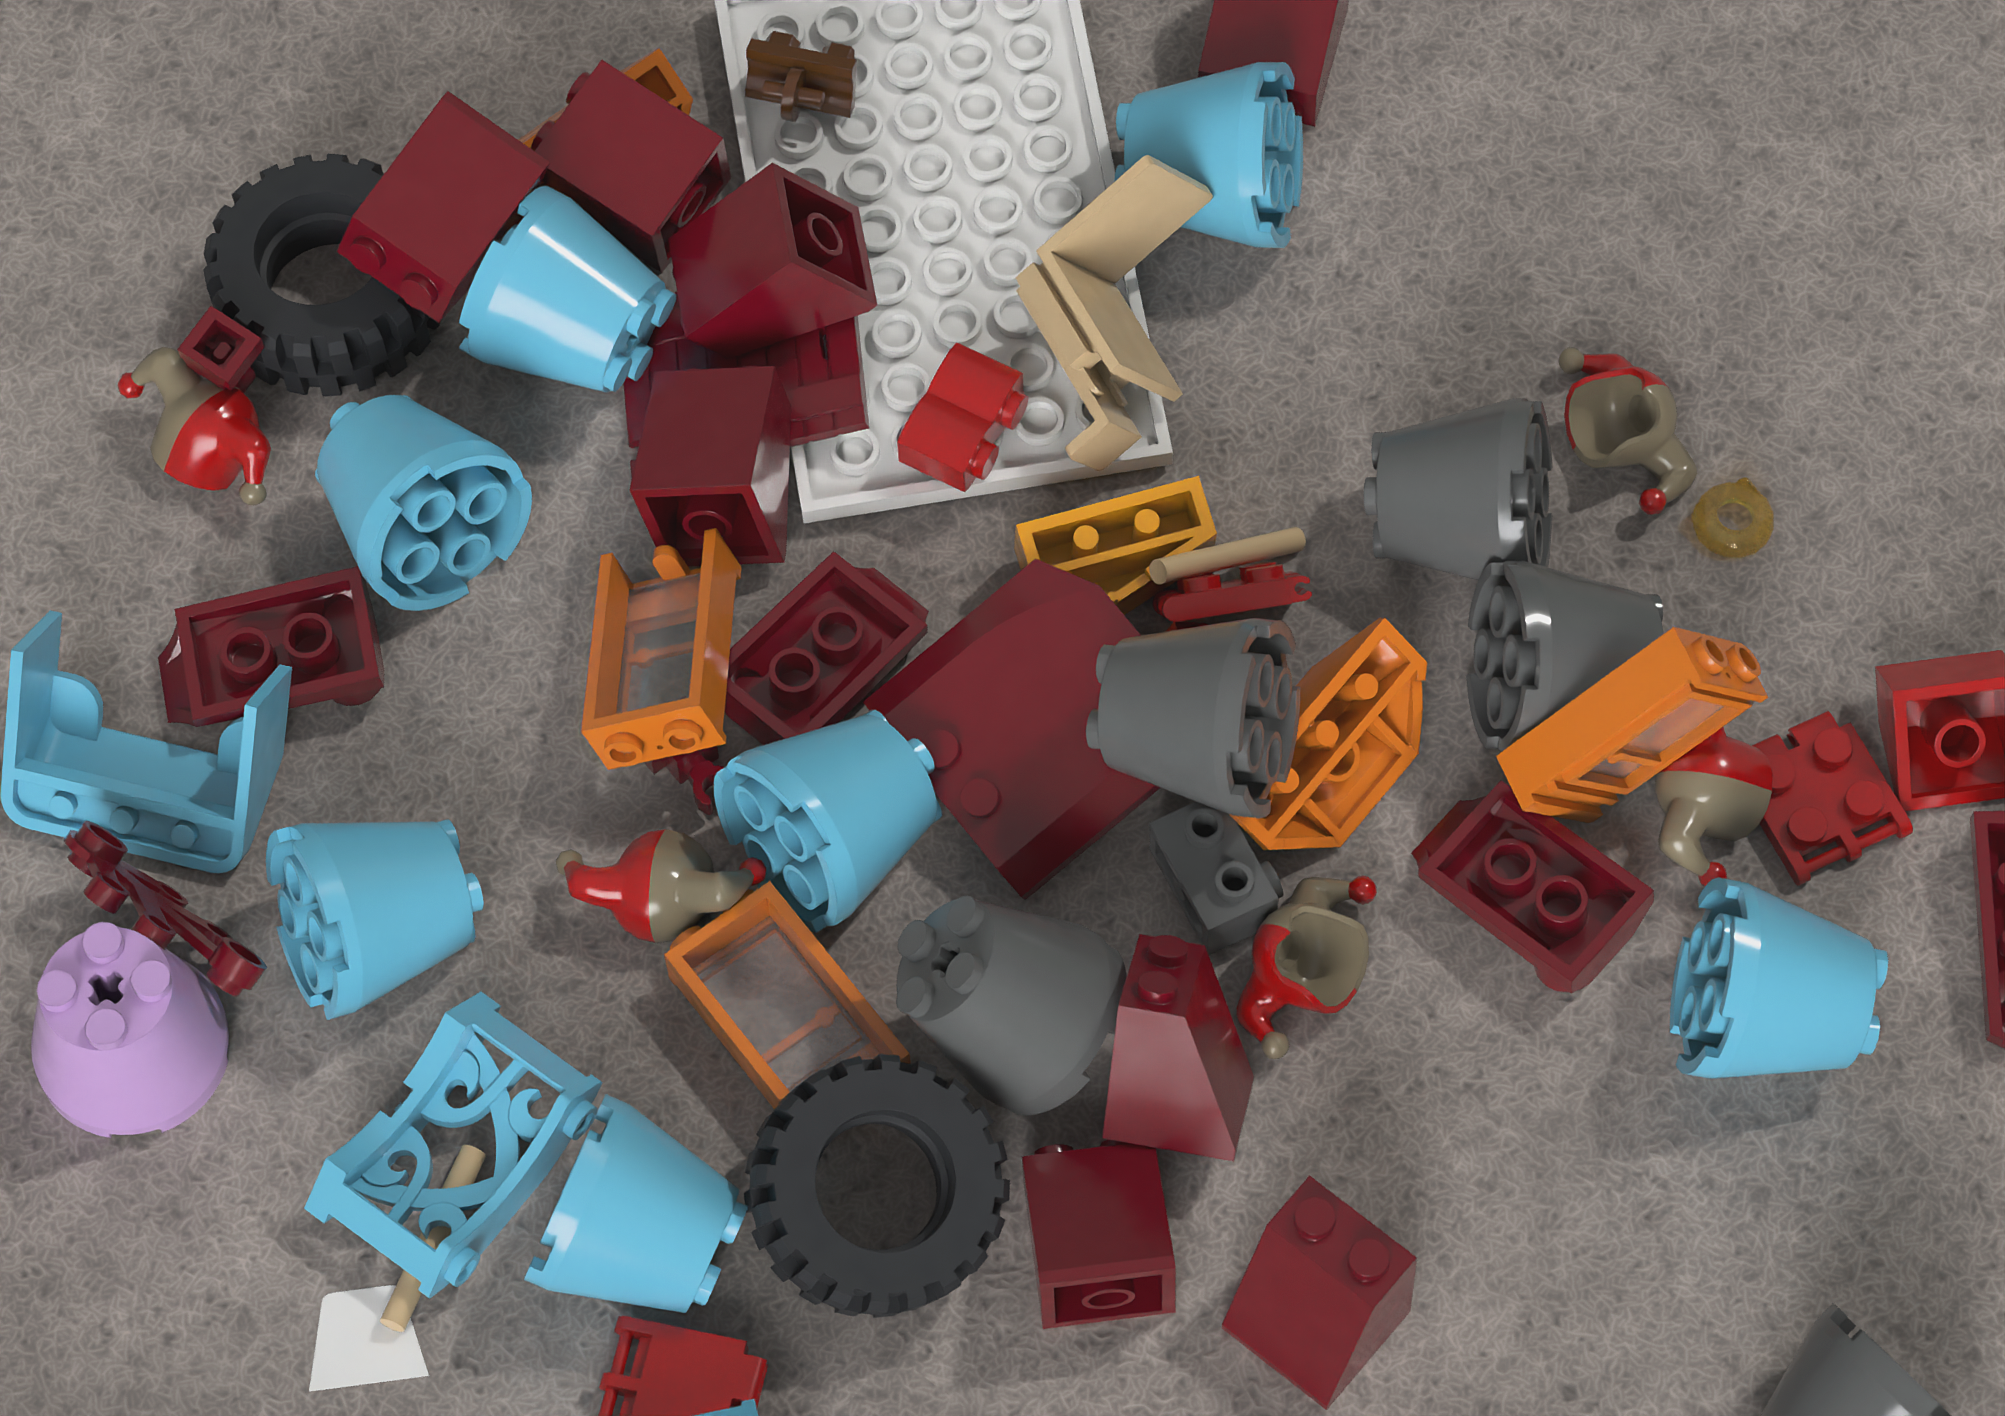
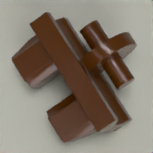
M772 31L765 41L751 38L746 49L748 72L745 97L781 104L782 120L795 122L799 117L801 108L847 118L851 117L855 108L857 59H854L855 50L852 46L831 42L823 48L822 52L800 48L801 42L794 35Z

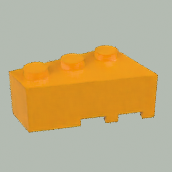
M1195 476L1017 524L1014 550L1020 570L1034 559H1038L1099 585L1125 615L1153 597L1157 592L1176 582L1156 584L1149 572V567L1153 560L1215 546L1217 532L1200 478Z

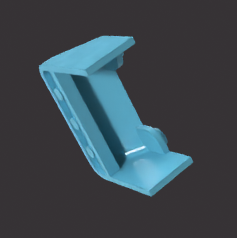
M50 610L11 649L0 793L1 803L6 814L15 823L24 828L66 837L70 830L78 831L84 821H90L103 827L122 841L128 849L127 853L210 873H225L234 869L251 847L283 758L292 667L280 664L249 699L244 707V717L234 720L223 731L219 740L218 754L102 727L103 701L97 688L82 676L58 670L62 613Z

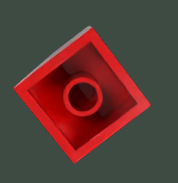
M2002 650L1875 666L1878 723L1894 794L1904 811L2005 798L2004 652Z

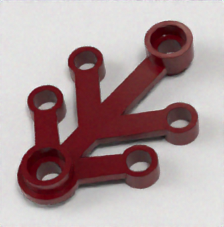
M84 821L78 831L70 830L64 838L65 844L72 850L68 855V860L80 871L93 877L83 891L90 901L103 910L116 914L127 897L130 896L139 915L138 920L130 930L146 936L164 950L177 933L208 959L211 967L206 976L226 993L238 997L243 989L251 990L267 969L266 964L260 957L244 945L233 940L219 926L184 909L188 901L178 891L122 861V858L128 851L127 847L103 827L90 821Z

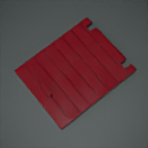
M675 292L676 302L669 317L662 326H655L647 343V346L653 348V354L646 370L637 381L626 377L623 383L628 445L630 448H639L655 372L680 371L690 368L700 370L740 368L744 366H775L791 404L790 447L870 428L858 316L728 359L685 338L681 325L678 293ZM825 334H826V348H827V358H828V360L825 359V349H824V336H825ZM636 460L630 461L631 480Z

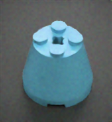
M1257 62L1138 93L1133 98L1132 103H1120L1116 114V130L1118 138L1125 140L1124 165L1117 166L1115 181L1143 156L1150 155L1206 185L1213 195L1212 200L1185 222L1181 228L1256 248H1284L1291 239L1290 227H1283L1285 213H1290L1292 206L1299 207L1303 176L1302 116H1295L1294 106L1291 102H1288L1286 89H1294L1295 78L1291 68L1285 62Z
M541 186L535 189L518 206L517 213L524 218L519 224L513 225L508 230L501 243L493 240L476 272L459 320V324L469 328L468 338H464L459 349L486 364L602 392H616L622 386L626 377L637 381L646 370L653 354V348L647 346V343L655 326H662L669 317L676 302V294L666 289L665 283L570 197L549 186Z
M407 395L380 396L361 405L356 402H349L337 409L330 420V428L332 430L325 439L319 453L315 477L326 494L362 576L379 595L386 598L392 606L399 609L420 611L438 608L469 594L465 583L481 573L497 556L505 561L509 558L527 526L532 506V491L530 484L523 478L517 463L503 449L420 405Z
M870 710L866 714L744 751L729 761L728 765L718 771L714 778V798L717 813L729 844L737 845L742 842L748 858L754 857L762 860L767 868L766 878L758 883L757 887L760 888L771 881L809 930L815 933L826 926L837 925L852 915L926 830L942 817L941 807L936 799L931 780L928 776L935 768L930 752L916 738L906 741L877 710Z
M446 819L439 822L301 823L275 830L271 833L266 849L267 880L271 886L276 884L281 886L277 894L279 913L283 925L276 927L279 939L305 1001L310 1008L323 1004L326 1020L355 1013L475 941L473 912L483 909V894L477 877L472 872L464 874L458 857L460 853L458 835L450 820Z
M1719 877L1711 880L1698 897L1699 908L1706 909L1702 920L1694 927L1691 938H1682L1675 967L1670 1005V1033L1679 1034L1683 1038L1684 1054L1679 1053L1676 1062L1678 1070L1683 1074L1709 1079L1833 1070L1849 1067L1859 1053L1871 1055L1876 1048L1880 1033L1879 1018L1872 1014L1876 989L1882 987L1887 975L1888 955L1886 951L1875 949L1868 939L1749 883Z
M605 1094L594 1119L606 1123L602 1135L589 1130L540 1241L541 1244L550 1247L551 1251L546 1261L536 1256L533 1257L524 1280L548 1291L686 1313L692 1302L705 1306L721 1271V1268L710 1264L719 1241L727 1244L733 1243L748 1209L747 1205L736 1201L740 1189L633 1106Z

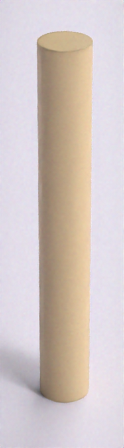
M1292 527L1155 559L1150 564L1149 572L1156 584H1165L1300 552L1305 547L1306 539L1300 528Z
M462 1145L442 1189L473 1184L486 1158L485 1153L476 1147ZM437 1226L430 1231L428 1239L424 1237L422 1232L419 1238L436 1250L439 1244L450 1235L451 1229L446 1226ZM403 1270L380 1319L383 1325L398 1332L405 1331L422 1294L419 1291L421 1282L407 1271Z

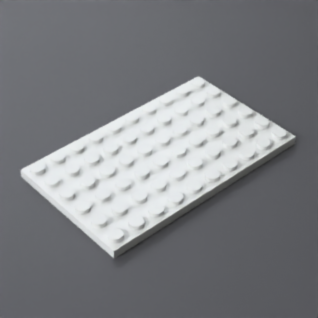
M714 0L745 182L773 162L859 208L878 304L871 311L858 315L870 428L791 447L803 524L1172 465L1173 450L1162 397L1132 382L1124 386L1121 392L1128 402L1124 408L1142 437L1102 471L1094 470L1071 460L1065 450L1066 445L1095 420L1016 292L1020 285L1015 277L1031 263L1034 262L1039 265L1043 263L1036 250L1115 182V169L1080 0ZM772 31L794 35L801 42L800 48L822 52L823 48L831 42L852 46L855 50L854 59H857L855 108L851 117L847 118L801 108L799 117L795 122L782 120L781 104L745 97L748 72L746 49L751 38L765 41ZM1134 267L1115 284L1149 338ZM825 334V336H824L825 359L828 360V358H827V348H826V334ZM956 342L1022 372L1023 394L1029 397L1027 408L1014 430L1005 428L1000 437L995 441L994 444L999 446V453L991 472L985 480L976 477L966 492L960 491L899 462L897 441L908 418L928 391L939 366Z

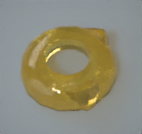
M1743 477L1737 482H1725L1711 487L1700 497L1691 513L1693 528L1698 540L1709 551L1727 558H1743L1757 553L1768 543L1774 530V512L1771 505L1748 477ZM1727 503H1738L1750 511L1753 521L1747 528L1731 530L1719 521L1717 511Z

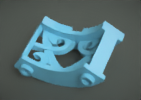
M483 992L475 994L445 1012L431 1041L403 1082L413 1091L403 1104L401 1102L398 1104L391 1118L380 1110L358 1134L325 1159L304 1207L305 1210L323 1223H326L333 1217L419 1280L421 1282L419 1291L428 1298L433 1297L449 1283L455 1287L461 1286L471 1276L479 1263L480 1255L544 1180L570 1140L579 1139L589 1129L598 1111V1108L592 1103L602 1085V1081L592 1074L586 1077L498 1013L501 1005ZM484 1039L514 1059L501 1074L491 1055L482 1044ZM528 1071L560 1093L550 1113L542 1119H534L530 1116L531 1106L535 1101L542 1098L538 1089H525L519 1092L512 1101L509 1095L512 1088ZM458 1085L467 1088L469 1101L478 1094L480 1087L484 1091L475 1101L462 1108H452L447 1102L448 1096ZM491 1111L496 1138L494 1176L461 1187L427 1189L432 1178L433 1161L430 1150L420 1134L422 1129L428 1122L448 1128L468 1126L481 1120ZM519 1139L531 1143L521 1159ZM408 1155L417 1160V1167L410 1184L403 1186L409 1178L407 1171L396 1172L391 1170L390 1167L399 1157ZM367 1199L392 1206L393 1208L389 1214H386ZM479 1208L468 1220L462 1212ZM413 1211L421 1212L418 1222L426 1239H428L430 1231L437 1226H446L451 1229V1235L445 1238L436 1250L402 1226Z

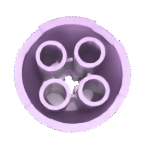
M107 922L91 925L84 933L73 937L63 944L51 957L37 986L38 1000L32 1032L31 1052L39 1083L51 1104L63 1117L87 1132L111 1138L112 1134L135 1135L160 1129L161 1132L167 1131L186 1121L205 1105L220 1084L227 1067L229 1030L226 1013L220 998L212 984L199 970L169 950L162 949L146 936Z

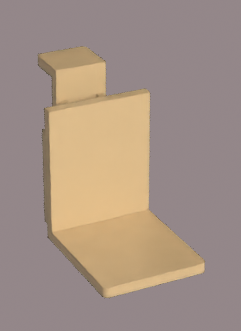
M1150 155L1143 156L1036 250L1043 262L1041 265L1033 262L1015 277L1020 285L1016 292L1095 420L1066 445L1065 450L1071 460L1097 471H1102L1142 437L1124 408L1128 404L1121 392L1124 386L1132 382L1173 402L1183 395L1115 283L1210 202L1213 195L1206 185Z

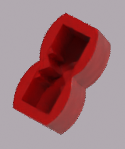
M956 342L945 356L928 391L914 408L897 441L899 462L963 492L969 489L976 477L985 480L998 457L999 446L994 444L995 441L1000 437L1005 428L1014 430L1027 408L1029 397L1023 394V373Z

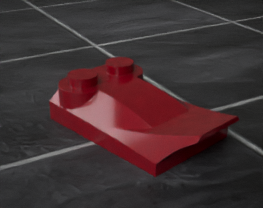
M833 551L730 648L724 712L763 745L836 724L927 634L928 625L925 622L929 610L875 568L853 567Z
M358 566L176 608L177 623L174 633L166 648L158 656L168 723H184L195 727L244 717L245 704L280 664L292 667L288 709L333 700L345 706H357L370 701L379 693L381 688H384L385 670L375 614L366 580Z
M1502 780L1484 797L1473 800H1459L1411 852L1419 868L1418 877L1534 965L1537 977L1542 983L1559 992H1570L1572 994L1591 983L1631 939L1654 902V890L1552 816L1523 811L1512 788Z

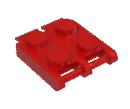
M1265 562L1238 567L1240 574L1238 579L1221 581L1220 574L1211 572L1177 580L1178 588L1157 592L1153 597L1152 606L1158 614L1168 620L1179 622L1308 600L1312 596V592L1299 586L1295 587L1299 582L1309 584L1310 579L1292 571L1284 572L1283 564L1276 565V562Z
M1826 711L1788 729L1789 734H1787V738L1793 749L1788 750L1778 734L1752 745L1760 749L1769 759L1773 773L1772 794L1767 811L1759 824L1797 886L1810 881V873L1842 858H1845L1847 862H1851L1862 857V849L1895 834L1901 839L1913 833L1912 823L1851 722L1839 727L1832 714ZM1884 818L1889 822L1857 838L1853 834ZM1834 841L1836 842L1837 847L1807 861L1803 860L1802 856Z
M619 1316L617 1318L614 1331L620 1337L610 1372L603 1373L599 1388L605 1392L598 1416L613 1415L618 1395L624 1396L619 1416H694L733 1408L734 1406H742L741 1401L755 1399L756 1408H758L768 1364L764 1358L748 1355L747 1341L629 1316ZM632 1340H639L630 1376H625L623 1374Z

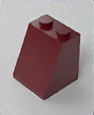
M1214 0L1198 69V78L1257 62H1285L1291 68L1295 78L1294 89H1286L1288 102L1293 104L1295 116H1302V124L1315 127L1347 15L1349 0Z
M601 59L591 74L583 72L576 79L566 97V103L569 105L555 123L549 120L540 128L531 144V149L551 162L542 179L546 185L570 197L615 239L652 268L662 273L672 261L668 239L707 211L731 179L724 139Z
M447 91L353 214L337 252L351 261L358 270L371 275L401 296L408 305L421 310L440 323L470 288L476 272L493 240L501 243L508 230L513 225L519 224L524 218L517 213L518 206L525 197L539 187L551 162Z
M773 162L668 239L673 264L672 274L676 282L681 311V325L685 338L728 359L858 316L878 306L859 208Z
M744 366L740 368L700 370L690 368L680 371H659L654 374L629 491L655 547L669 545L676 548L688 567L701 566L704 532L717 528L739 564L785 562L787 550L791 404L775 366Z
M1139 934L1118 1004L1102 1138L1234 1162L1253 1088L1254 1075L1205 945L1185 942L1183 939L1172 935H1159L1155 937Z
M1107 1139L1100 1144V1147L1074 1150L1069 1145L1054 1144L1039 1148L1034 1152V1155L1022 1156L1023 1182L1042 1328L1175 1313L1176 1266L1156 1148Z
M1309 1175L1266 1225L1222 1323V1329L1327 1410L1411 1311L1417 1257Z

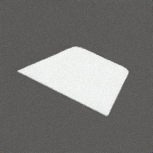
M395 1285L334 1292L323 1297L309 1392L429 1376L411 1318L404 1332L392 1330L380 1322L381 1316L396 1287Z

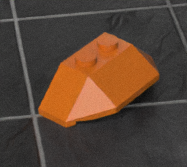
M1385 617L1374 621L1312 666L1296 685L1300 687L1299 723L1294 755L1286 783L1274 782L1266 798L1271 800V812L1266 817L1251 818L1230 815L1263 850L1341 847L1419 754L1423 713L1422 681H1426L1427 661Z

